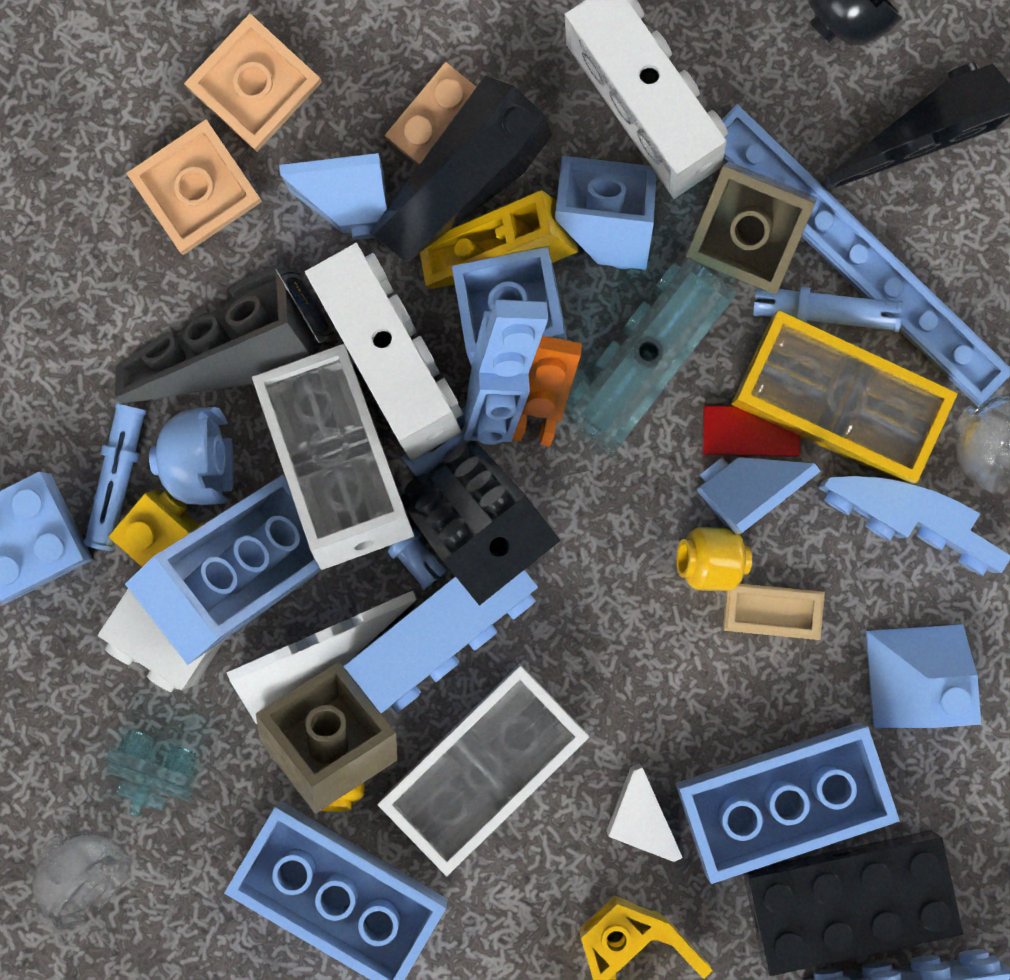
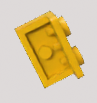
M157 488L145 493L108 537L143 567L153 556L205 523L201 522L198 524L185 512L187 505L184 502L175 499L167 490L163 492Z

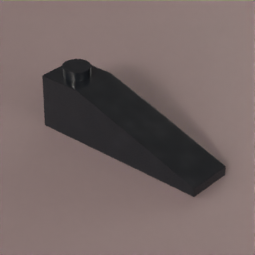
M972 62L948 73L950 79L827 175L821 185L829 191L1004 127L1010 121V83L993 63L978 69L976 63Z
M484 76L370 231V234L403 261L408 262L525 173L552 136L545 114L513 85Z

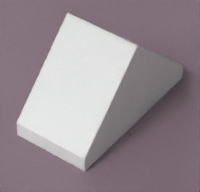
M640 763L630 767L606 830L608 836L673 862L683 858L643 767Z

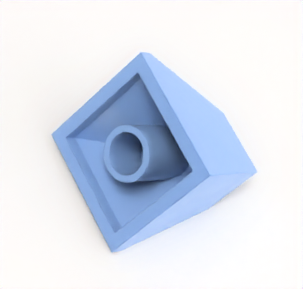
M379 153L279 165L280 175L289 191L340 232L352 233V239L375 238L370 234V231L388 208L384 170Z
M562 155L555 220L597 264L609 265L619 269L634 268L646 270L654 225L656 173L651 166Z
M721 457L700 474L705 482L696 490L724 526L731 529L735 534L743 533L821 471L815 463L738 457L728 464Z
M963 624L866 631L872 722L874 728H939L981 725L978 675Z

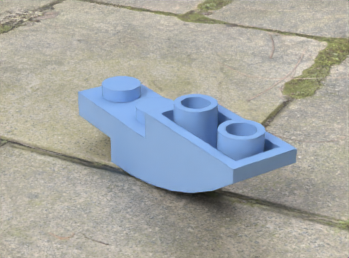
M495 300L492 311H485L472 363L465 408L463 440L479 441L488 445L512 441L530 392L528 374L548 321L547 302Z
M861 476L830 477L823 479L818 486L819 489L827 493L824 499L827 504L846 515H850L852 510L869 519L865 525L866 528L888 541H891L894 535L898 538H908L916 526L920 528L917 537L939 550H942L945 545L962 554L958 562L981 576H984L986 571L1002 573L1010 561L1008 553L971 531L980 513L933 490L901 481Z

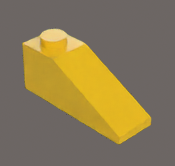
M541 190L450 229L420 252L426 287L434 289L455 285L452 266L546 246H548L552 263L577 253L576 241L555 220L557 200Z

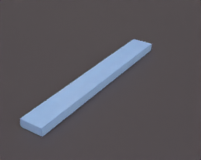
M736 104L722 119L728 131V135L724 137L727 143L723 161L725 163L728 161L817 197L818 199L801 237L866 299L903 301L901 316L883 313L882 315L884 317L901 318L899 331L977 407L981 406L1010 376V366L757 122Z

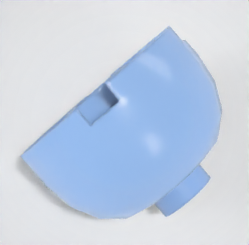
M196 408L178 413L167 421L158 435L156 446H152L150 449L149 463L152 473L159 475L162 485L175 499L186 504H225L228 499L222 495V492L232 491L234 484L232 439H222L219 425H226L228 423L220 408Z

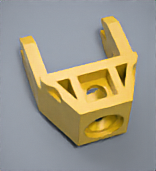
M613 896L579 928L593 980H616V973L651 940H658L672 945L703 979L713 971L708 962L667 917L657 911H651L617 896ZM614 931L623 933V936L618 941L612 942L607 939L608 935Z

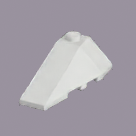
M415 590L410 591L226 673L257 724L256 713L337 662H340L344 667L417 601L418 596Z

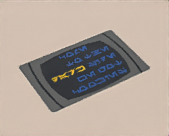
M297 268L276 269L317 341L320 343L338 339Z

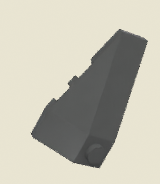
M281 262L239 281L228 289L233 296L232 299L210 314L204 306L191 314L194 320L181 334L174 338L171 334L164 333L116 366L115 398L120 404L254 384L253 376L314 355L313 332L276 271L278 268H288L286 264Z

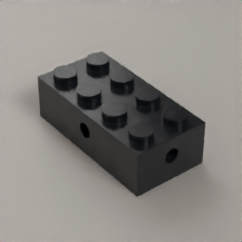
M469 441L467 444L461 443L450 449L443 457L442 464L429 474L425 473L415 477L405 487V493L400 496L407 513L443 562L479 606L561 541L527 496L476 441Z
M932 830L771 864L743 873L762 964L769 976L964 935L943 838Z

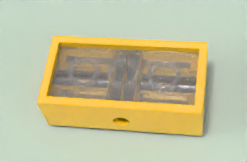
M778 310L771 317L731 405L892 480L914 484L918 482L958 393Z

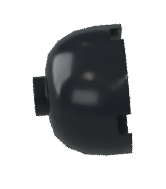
M808 0L812 11L816 15L810 21V24L829 43L837 37L849 45L863 46L880 39L902 19V16L898 14L899 12L889 0Z

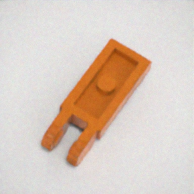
M542 336L528 374L530 392L512 440H522V436L526 432L527 415L544 418L539 430V444L547 447L551 446L557 421L562 419L581 357L582 343Z

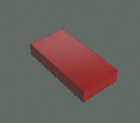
M703 406L702 455L800 456V436L738 407ZM788 408L800 414V408Z

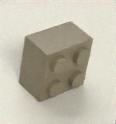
M728 161L722 167L686 258L777 295L818 198Z
M340 662L332 665L256 713L260 742L315 814L397 761L396 732Z

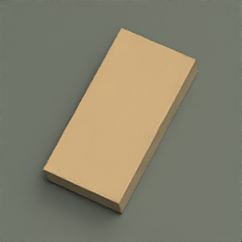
M739 584L735 589L726 591L722 630L820 640L825 592Z

